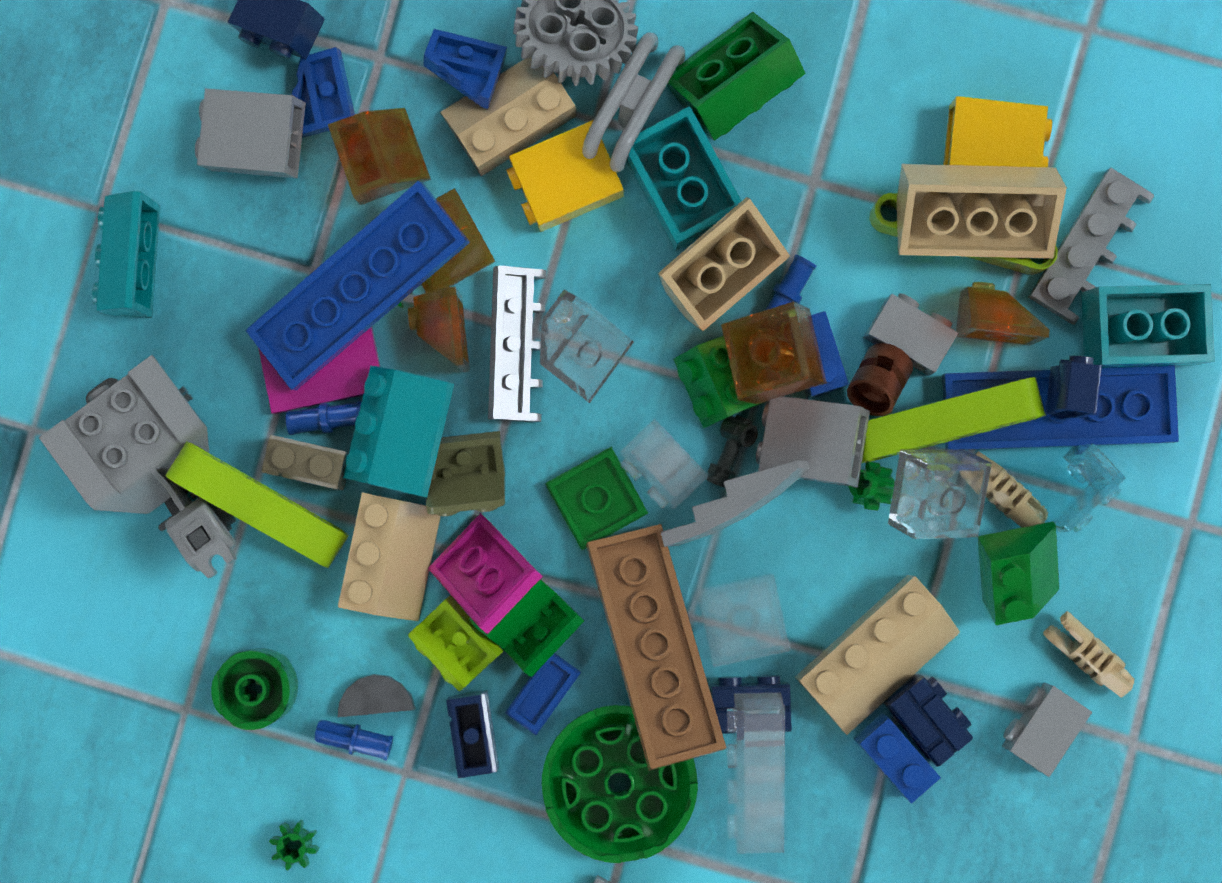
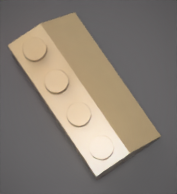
M901 164L897 194L899 255L1053 259L1067 187L1057 169L1051 167Z
M907 575L796 675L795 678L842 731L848 735L954 639L960 631L943 606L917 577Z

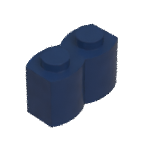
M1069 356V360H1060L1059 366L1050 367L1045 414L1069 418H1085L1086 416L1096 415L1102 366L1093 365L1094 358Z

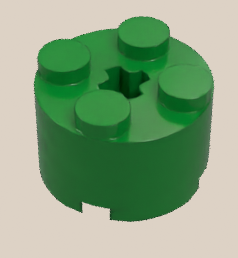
M254 648L231 656L216 672L211 686L212 701L215 709L233 726L243 730L261 729L284 717L293 707L298 693L297 675L289 659L283 654L267 648ZM256 682L257 685H261L262 692L256 694L255 691H249V684Z

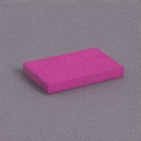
M372 327L298 390H291L258 348L272 414L363 396L370 365L380 367Z
M481 513L428 568L478 627L487 634L543 577Z

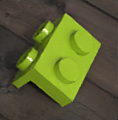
M450 595L419 625L410 631L408 637L413 641L416 649L435 665L443 679L453 685L458 691H461L495 660L503 650L469 621L470 616Z

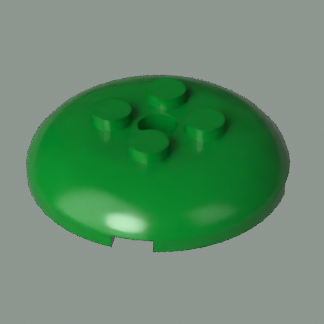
M611 705L596 708L570 722L556 737L549 749L543 766L541 782L545 810L558 834L566 843L583 855L608 863L647 859L667 848L678 838L688 824L695 807L698 792L694 759L649 771L632 708L628 705ZM615 773H624L628 775L631 783L626 790L618 792L609 786L610 776Z

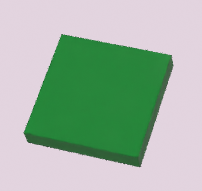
M612 446L545 483L581 550L587 548V542L603 539L648 514Z

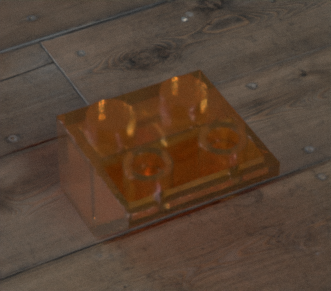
M406 108L364 111L328 124L353 197L359 205L407 189L417 181L426 182L431 180Z

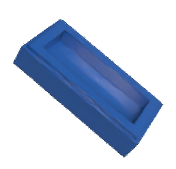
M554 653L529 678L505 714L537 735L581 671Z

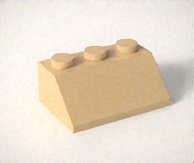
M532 57L520 61L500 74L488 109L482 108L465 96L440 112L481 176L507 161L510 155L526 149L576 117V106L562 84L558 83L555 73L553 72L547 78L543 77L545 67L541 66L532 69Z
M746 197L664 267L658 275L665 292L683 316L700 330L704 331L786 261L790 255L751 199Z
M362 493L338 608L377 616L419 621L429 576L428 568L432 562L441 516L428 514L426 505Z

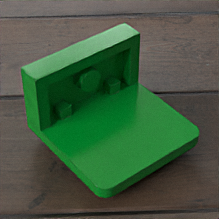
M748 326L699 344L673 359L677 367L678 376L685 385L693 404V410L697 417H699L703 429L736 413L770 400L771 395L780 396L782 394V386L760 336L753 326Z
M541 579L488 634L480 629L471 617L469 618V621L475 628L504 649L521 670L530 677L544 665L584 622L573 608Z

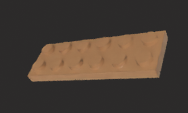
M661 524L587 542L586 545L649 771L726 749L668 547H664L661 536L663 528Z

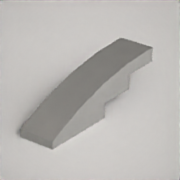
M796 460L724 481L727 497L693 506L692 509L696 522L662 531L661 536L664 547L680 546L703 538L748 517L781 495L810 469L808 461Z

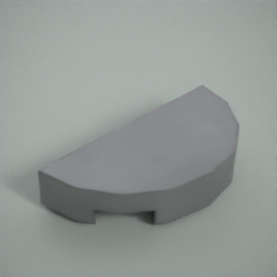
M373 674L358 679L346 689L339 702L338 717L409 711L416 708L412 694L407 691L402 683L388 675Z

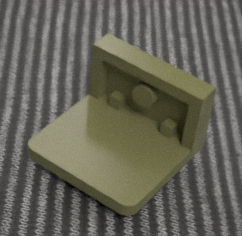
M500 431L442 437L426 499L427 513L439 516H452L460 511L469 510L490 512L505 504V465Z

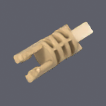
M979 451L964 464L961 472L978 492L988 498V501L994 504L999 511H1002L1007 518H1011L1021 528L1045 523L1049 513L1044 508L1045 506H1042L1032 496V493L1025 489L1024 485L1020 482H1017L1015 477L1008 474L1007 470Z
M1065 612L1060 617V621L1066 631H1069L1075 638L1074 642L1057 627L1050 625L1044 630L1043 635L1064 655L1072 659L1074 664L1084 673L1089 674L1090 678L1098 685H1105L1121 698L1132 690L1135 679L1125 669L1126 664L1070 612Z

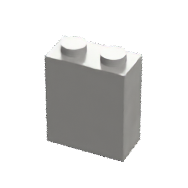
M205 88L204 99L199 105V117L202 121L200 137H198L195 143V156L198 159L197 165L218 172L298 178L306 103L293 95Z
M771 395L770 402L765 405L762 415L765 432L763 442L759 443L756 451V462L759 464L758 471L796 460L808 461L810 469L799 479L858 487L870 411L861 406Z

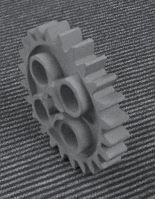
M522 0L521 7L516 9L513 34L516 35L515 45L516 47H522V59L532 57V69L541 66L545 67L543 77L547 78L555 72L558 74V83H562L566 76L572 77L575 86H578L580 77H585L588 83L593 85L595 75L598 74L603 80L607 81L610 70L619 74L622 63L626 64L637 42L638 26L634 25L636 14L628 13L629 2L618 3L619 0Z

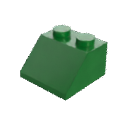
M1054 521L977 536L982 600L995 625L1034 618L1060 589L1057 533Z

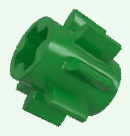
M866 461L865 470H860L858 487L848 486L851 494L854 496L852 502L864 505V509L874 511L879 510L880 503L891 504V499L897 488L891 476L893 470L881 467L880 463Z
M303 820L297 822L295 828L292 829L284 822L279 826L283 836H273L269 840L272 845H277V852L273 855L272 860L280 858L286 862L285 869L287 871L298 861L303 868L307 867L310 863L306 854H316L320 849L317 845H312V838L317 833V830L308 832L303 828ZM299 839L302 846L299 849L290 850L287 844L290 841Z

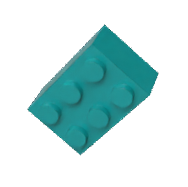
M690 106L639 133L626 161L674 250L677 251L701 237L742 200Z
M1211 284L1100 286L1081 292L1084 356L1094 358L1093 365H1100L1102 368L1170 365L1195 366L1215 362Z

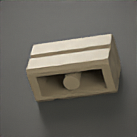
M270 435L262 465V473L344 490L346 478H343L349 452Z

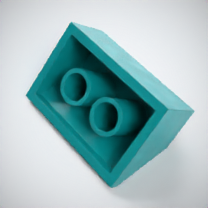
M141 191L107 195L104 199V207L101 206L98 211V226L102 229L101 244H98L95 250V263L99 267V280L93 285L92 300L93 304L97 305L96 311L105 315L152 318L160 205Z
M370 365L343 478L427 498L454 384L404 371Z

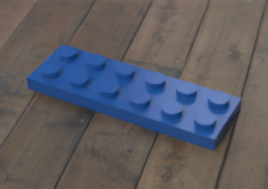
M417 181L245 331L291 390H298L466 247L470 241L424 183Z
M1175 365L1102 368L1096 415L1086 416L1085 418H1069L1046 414V416L946 442L945 449L946 451L1179 442ZM1050 370L945 373L942 375L943 400L1036 377L1044 410H1046Z

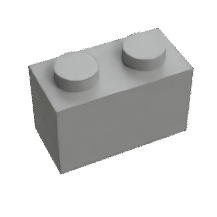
M899 293L898 297L891 294L884 301L863 338L873 344L886 343L902 349L910 357L914 368L930 376L937 371L958 332L951 329L952 322L937 313H932L929 316L917 309L919 303L911 297Z
M1043 683L1041 688L1036 686L1028 695L1025 701L1027 709L1021 718H1015L1006 728L1003 735L1006 740L1002 747L1039 772L1050 777L1092 714V711L1055 686Z

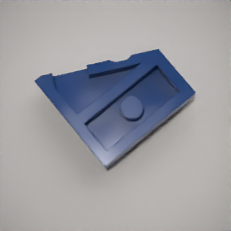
M434 29L424 53L423 66L482 108L488 109L506 59L507 47Z
M334 47L309 54L306 60L300 58L296 74L298 82L292 91V95L306 103L302 138L356 124L357 121L341 50Z

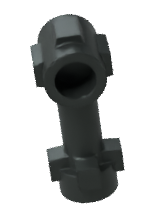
M739 415L735 417L730 416L723 420L720 433L723 437L727 438L717 465L710 464L707 471L709 473L707 481L725 488L724 481L734 479L736 474L731 469L741 445L750 447L755 443L758 436L756 426L752 425L753 421Z

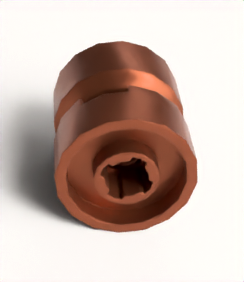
M878 343L869 347L859 369H857L847 388V397L854 406H861L870 411L869 415L885 416L891 413L913 371V363L910 357L902 349L891 344Z

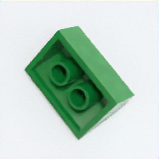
M751 12L676 67L667 83V87L684 109L689 106L691 107L704 133L715 141L722 135L729 133L735 125L750 114L760 110L765 103L780 92L790 88L795 81L806 73L790 39L754 12Z

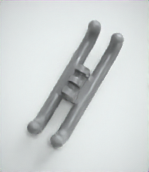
M651 32L642 36L588 130L582 148L585 158L592 159L597 155L600 141L616 111L620 108L618 123L624 130L613 150L610 168L614 172H621L624 169L628 154L677 65H681L685 60L686 53L682 46L675 45L671 47L651 81L638 75L649 53L657 49L658 37L655 33Z

